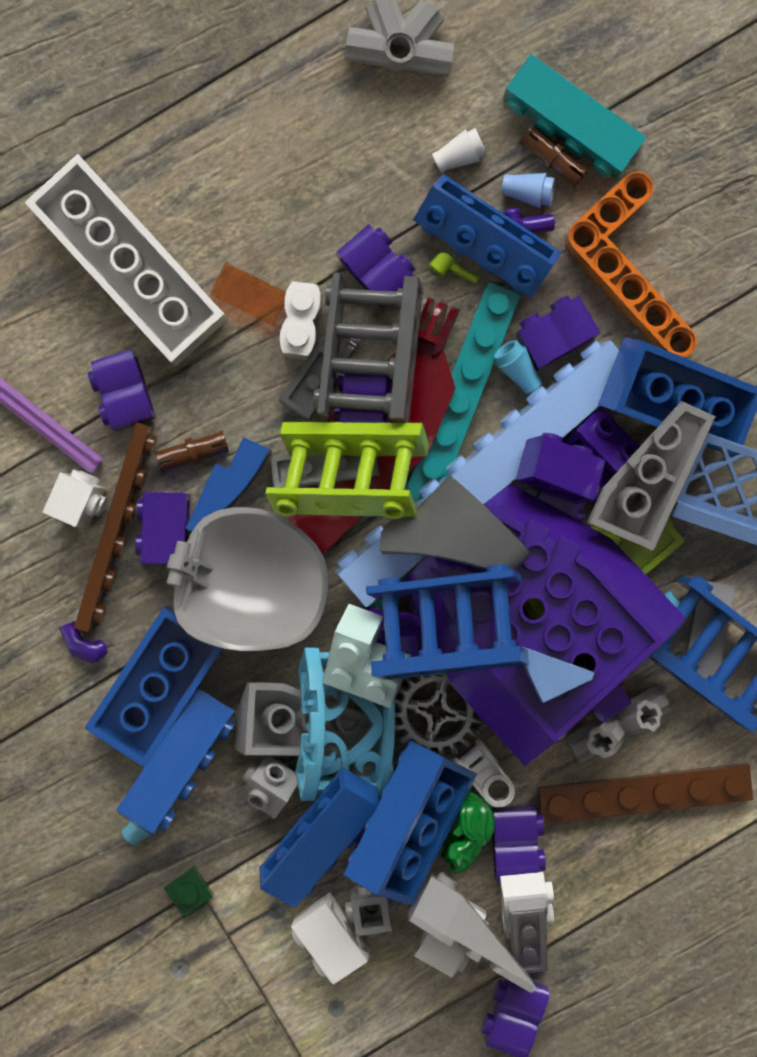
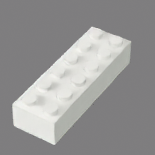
M79 154L73 157L25 201V204L176 367L228 320L220 308Z

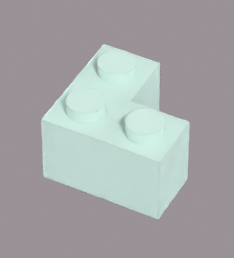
M348 604L334 633L322 683L391 708L403 678L381 680L372 677L371 661L383 660V654H386V646L376 642L383 616ZM405 653V658L410 657V654Z

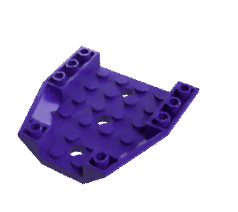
M510 483L483 505L531 553V556L516 570L521 574L522 582L507 584L511 638L516 641V646H523L573 664L577 655L582 653L588 654L594 661L592 672L595 673L592 680L544 703H540L523 666L447 673V677L453 688L521 763L527 766L558 741L657 650L686 618L612 538ZM426 557L405 578V581L487 572V570L459 562ZM492 586L470 588L474 644L478 645L479 650L492 649L493 642H496ZM455 590L434 593L437 647L442 649V654L456 652L455 647L459 646ZM412 595L420 613L419 595ZM537 599L542 603L544 613L540 619L530 620L524 615L523 604L525 601Z

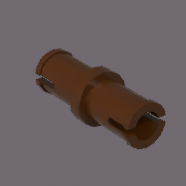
M531 126L528 129L529 134H524L520 144L543 161L542 166L547 170L552 168L575 188L579 184V179L582 180L589 169L582 166L566 153V147L561 143L556 145L540 132L536 126Z
M222 430L196 440H192L191 437L184 439L185 443L164 450H157L155 455L157 462H159L160 471L164 473L167 470L190 463L193 466L200 464L199 460L225 452L228 453L229 449L227 442H223L226 440Z

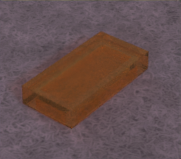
M225 262L210 295L274 326L284 307L286 292Z

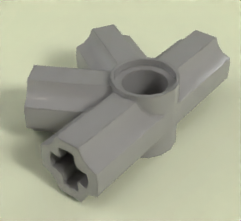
M374 0L365 6L374 31L349 27L344 57L346 61L383 66L395 73H402L408 70L445 77L450 75L454 44L430 40L444 22V18L438 9L429 2L420 0L404 20L396 0ZM394 46H402L407 50L408 55L404 58H396L391 54L390 49Z
M653 684L629 698L632 703L603 724L595 715V719L564 736L580 764L595 755H600L604 759L610 757L623 744L636 736L654 732L661 726L660 718L671 712L672 709L657 684Z

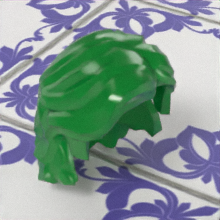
M471 789L443 843L445 848L441 853V857L450 864L449 871L451 873H463L470 867L471 863L474 864L482 847L489 843L494 833L495 819L491 807L484 801L483 797H480Z

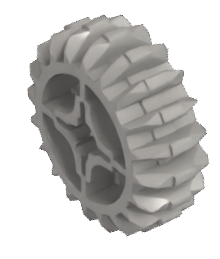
M447 674L419 676L415 680L412 677L404 678L409 685L407 688L401 685L398 693L402 694V697H395L394 699L395 705L400 706L399 709L395 710V719H401V721L395 723V732L403 729L406 731L399 738L400 742L404 744L412 738L413 742L424 745L425 748L430 750L437 748V753L444 756L443 747L449 746L452 755L458 754L457 747L454 744L457 741H460L465 748H468L470 743L464 735L468 733L471 736L477 737L479 732L471 724L472 722L482 724L483 720L479 715L474 714V710L466 701V711L459 710L457 707H453L446 702V690L448 684H450ZM437 682L434 693L430 698L410 699L419 687L427 683ZM441 693V706L447 712L443 716L440 714V718H435L434 726L432 727V714L426 708L430 704L433 706V702H438L439 694ZM407 709L413 710L427 719L425 736L416 731L410 724L407 717ZM462 721L461 725L453 733L445 737L436 738L439 728L444 722Z

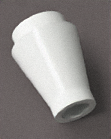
M476 128L468 132L466 129L432 155L440 172L443 173L450 169L480 162V158L487 155V152Z

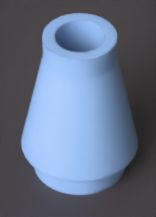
M547 173L505 174L501 194L541 209L542 205L551 206L555 178L547 177Z

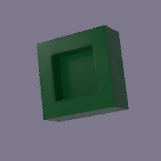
M194 865L164 887V890L184 917L214 895V892Z

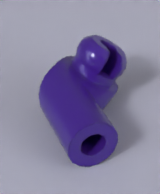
M509 208L502 212L533 234L551 232L555 229V219L552 214L521 218V212L518 208Z
M75 621L59 627L67 648L73 657L88 663L99 662L100 658H104L107 655L108 649L104 641L96 640L91 642L83 639L79 629L74 628Z

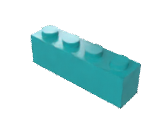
M532 54L529 55L505 89L503 99L507 101L506 105L511 111L519 116L526 114L536 122L535 126L540 132L549 137H552V135L558 137L564 142L563 146L566 147L565 149L576 157L583 155L593 163V169L603 177L609 178L612 176L617 180L647 138Z

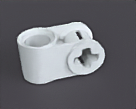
M478 738L475 741L476 745L461 758L455 757L452 761L477 773L472 785L486 802L494 807H504L514 798V785L507 773L498 764L499 761L483 741ZM495 780L504 781L508 785L507 793L500 798L492 797L488 792L489 785Z

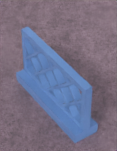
M708 433L670 515L757 545V518L753 517L749 507L757 503V494L746 499L740 485L757 477V450ZM707 443L719 446L724 458L705 466L701 456ZM727 449L735 453L729 455ZM745 456L752 458L756 469L737 477L732 462ZM727 465L732 480L714 488L708 473ZM703 476L709 490L697 496L686 494L685 492L690 481ZM736 487L741 501L729 507L721 506L717 495ZM712 498L714 503L707 501V499ZM744 509L746 514L739 511Z

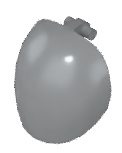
M226 508L205 516L195 526L187 542L177 541L174 554H170L166 568L169 570L166 584L175 586L173 603L178 623L187 634L197 640L224 649L262 651L289 647L300 642L310 635L319 623L327 600L329 582L327 565L315 542L287 519L274 512L258 508Z

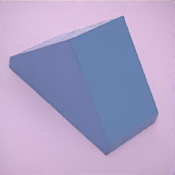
M525 648L528 650L529 665L523 667L540 703H544L593 679L595 672Z

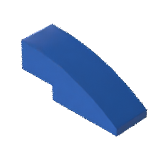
M243 437L229 469L215 463L186 529L193 531L195 526L205 516L217 510L230 508L258 476L272 450Z

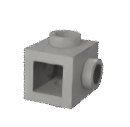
M265 755L259 765L252 762L241 780L247 784L239 796L248 801L255 809L262 810L275 819L298 785L296 773L280 760Z
M361 885L357 886L358 890L351 891V902L345 903L348 925L354 924L356 937L365 935L367 938H374L392 931L391 918L398 917L395 900L378 896ZM378 904V908L374 911H369L365 907Z

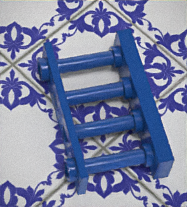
M498 564L486 567L487 572L408 582H400L399 578H383L378 580V585L367 586V595L376 599H383L386 654H383V660L371 661L372 677L389 680L529 665L528 650L521 646H516V641L511 638L507 584L522 582L521 574L514 569H509V565ZM492 586L496 642H493L492 649L479 650L478 645L474 644L470 588ZM455 590L459 646L455 647L456 652L442 654V649L437 647L434 593ZM419 595L422 650H419V656L405 658V653L401 652L397 597Z
M680 576L677 582L689 590L677 607L684 617L688 618L700 600L714 609L716 613L685 656L681 654L677 658L668 651L671 647L669 642L683 625L682 623L648 658L737 725L753 733L757 728V718L751 714L754 710L752 705L757 699V674L740 697L736 696L733 700L724 691L727 688L725 684L754 643L757 642V627L711 593L713 586L701 577L689 578ZM729 621L744 632V634L713 676L709 675L705 679L696 672L699 668L697 663Z

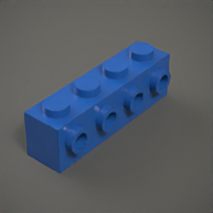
M444 174L431 187L413 218L426 233L438 236L449 243L456 253L467 255L479 263L485 272L497 275L508 282L514 291L526 294L530 298L534 296L562 253Z
M198 688L117 808V813L153 837H155L158 831L165 833L176 816L171 811L179 799L185 802L194 790L196 783L192 779L199 769L205 772L216 756V753L212 751L213 747L219 739L225 742L234 729L236 723L231 721L234 717V710Z
M342 767L259 867L260 889L294 908L297 907L304 897L308 898L313 893L320 878L325 873L333 870L338 857L343 851L355 844L360 831L366 826L368 819L374 814L380 802L378 788Z

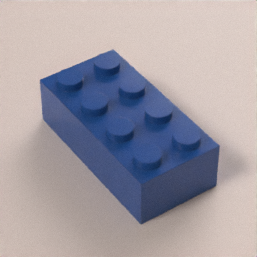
M624 337L598 405L658 427L682 401L715 416L708 433L741 445L744 444L757 412L756 386L645 341ZM707 443L706 447L721 452L719 446ZM727 449L729 455L735 453Z
M170 605L163 607L85 726V729L145 768L196 690L209 674L224 648L199 641L187 634L178 623L174 608Z
M410 740L407 748L399 757L398 766L390 782L386 784L382 791V798L374 814L366 823L365 833L358 847L349 857L348 867L344 875L378 896L413 906L477 773Z

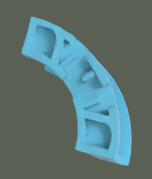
M304 648L298 668L302 714H309V723H306L308 733H301L300 751L295 770L301 801H314L316 795L321 794L336 776L325 775L340 771L342 767L349 771V765L352 763L355 770L364 773L363 766L369 761L372 762L371 775L357 776L378 788V795L381 797L384 787L390 782L394 774L392 759L395 736V700L391 708L377 704L376 707L372 701L322 683L325 671H322V668H326L330 652H319V648ZM337 690L340 691L336 705L333 708H328L325 705V697L331 694L334 699H337ZM351 698L363 710L372 725L365 736L347 752L343 740L336 734L325 730V722L338 717L346 708L348 699ZM333 742L337 748L338 758H336L334 751L324 755L325 745ZM376 743L375 752L371 751L370 749Z

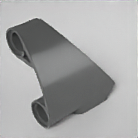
M448 476L422 503H414L417 509L416 517L393 519L381 531L380 552L382 554L433 557L459 562L487 570L486 567L491 565L506 564L509 565V569H514L515 571L531 556L528 549L513 533L452 476Z

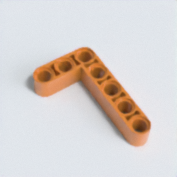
M632 172L624 177L572 225L565 236V248L652 345L685 358L696 349L697 338L695 333L609 239L618 228L643 207L653 193L654 187L651 178L643 172ZM627 185H638L643 192L642 198L635 199L630 197L626 190ZM607 207L614 210L617 216L616 222H605L600 216V209ZM578 231L586 232L591 239V244L587 247L577 245L574 241V233ZM601 257L611 259L615 267L614 272H602L598 267V259ZM624 283H631L636 286L638 290L637 299L630 300L624 297L622 293V285ZM648 309H654L660 313L662 317L660 326H652L646 320V311ZM672 335H678L684 339L685 350L682 353L675 352L671 348L670 338Z

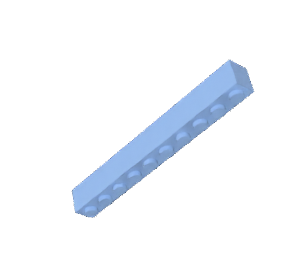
M595 340L587 345L579 353L582 358L575 365L572 366L568 363L553 375V378L556 380L547 389L541 386L530 394L526 399L529 404L520 412L514 409L499 422L502 427L496 433L491 435L488 432L473 444L475 451L467 458L461 455L446 467L448 474L439 482L436 479L428 482L418 492L421 497L414 503H422L448 476L456 479L482 504L495 496L516 478L527 439L541 436L542 433H553L563 438L600 406L598 405L619 352L617 347L611 340L600 343ZM381 525L364 538L367 544L358 552L352 549L343 555L337 562L340 567L334 571L365 607H368L376 600V598L366 594L367 586L378 585V580L383 578L400 579L425 557L406 554H382L380 552L381 531L383 530Z

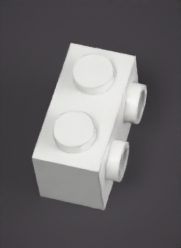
M74 469L71 474L60 472L42 513L74 527H90L94 516L99 517L104 510L107 498L103 495L106 489L97 485L100 480L99 478L86 472H79Z
M330 892L295 916L291 926L294 940L302 949L306 947L313 957V965L322 977L327 976L333 985L368 962L371 948L362 936L356 937L355 926L353 924L348 925L346 914Z

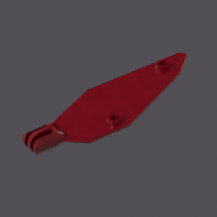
M429 297L420 316L409 423H423L429 442L428 454L456 390L444 348L460 312V309L452 307L445 320L448 305L439 302L434 309L435 300ZM396 352L390 358H396ZM335 411L332 413L331 422H335ZM377 456L380 476L371 478L369 489L390 490L396 456ZM426 456L411 457L408 473ZM356 480L337 482L334 485V489H354ZM319 485L306 488H319ZM296 514L289 516L287 520L309 536L323 555L363 516Z

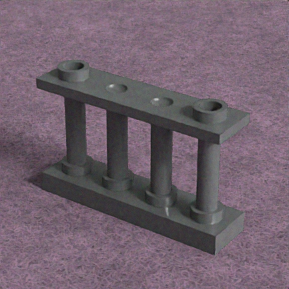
M333 272L332 285L328 284L325 291L326 306H329L321 382L320 388H316L313 395L314 410H317L323 421L331 422L332 408L334 407L385 411V414L389 415L392 423H409L423 297V286L419 277L404 276L403 288H398L397 292L346 289V283L341 273ZM344 303L396 306L397 310H401L399 323H394L393 326L342 323ZM340 338L392 341L394 345H397L396 358H390V361L338 358ZM336 373L389 376V379L393 380L392 393H387L386 396L334 393Z

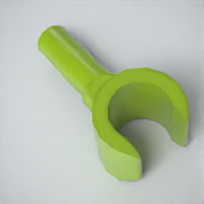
M447 253L437 254L429 263V267L441 277L450 269L454 274L474 284L479 279L478 275L455 263V260Z

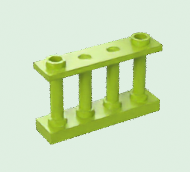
M282 423L280 435L289 455L292 456L284 488L267 487L265 494L275 514L294 516L296 514L386 516L392 519L416 517L417 509L410 490H405L411 457H427L429 442L423 423ZM326 455L319 488H299L306 456ZM343 455L361 456L354 489H334L340 458ZM377 456H396L390 490L369 489Z

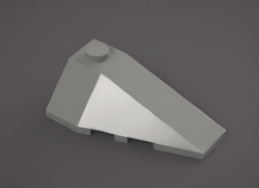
M681 401L602 488L587 522L653 551L715 416Z
M247 682L235 715L236 725L233 749L244 755L299 756L301 733H308L306 723H309V714H302L300 689L284 683ZM325 699V705L328 708H333L336 703ZM346 707L338 717L325 722V730L339 736L346 745L348 752L365 736L372 724L366 714ZM333 742L325 745L324 755L334 751L336 756H338L337 748ZM376 743L370 749L371 751L375 752Z
M429 871L413 906L408 905L407 907L409 921L450 947L454 941H457L459 943L457 946L469 958L476 962H483L484 959L490 962L489 967L497 974L533 993L536 986L531 977L462 892L456 888L459 883L442 871H440L438 876Z

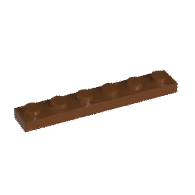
M135 423L74 628L86 632L92 631L95 625L100 626L104 619L106 606L102 605L105 592H111L116 579V572L112 571L115 558H121L127 538L122 537L126 523H132L137 504L132 503L136 489L141 491L147 475V470L143 469L146 456H152L157 442V436L153 435L155 428Z
M747 763L538 787L540 813L543 816L544 824L754 800L750 765Z

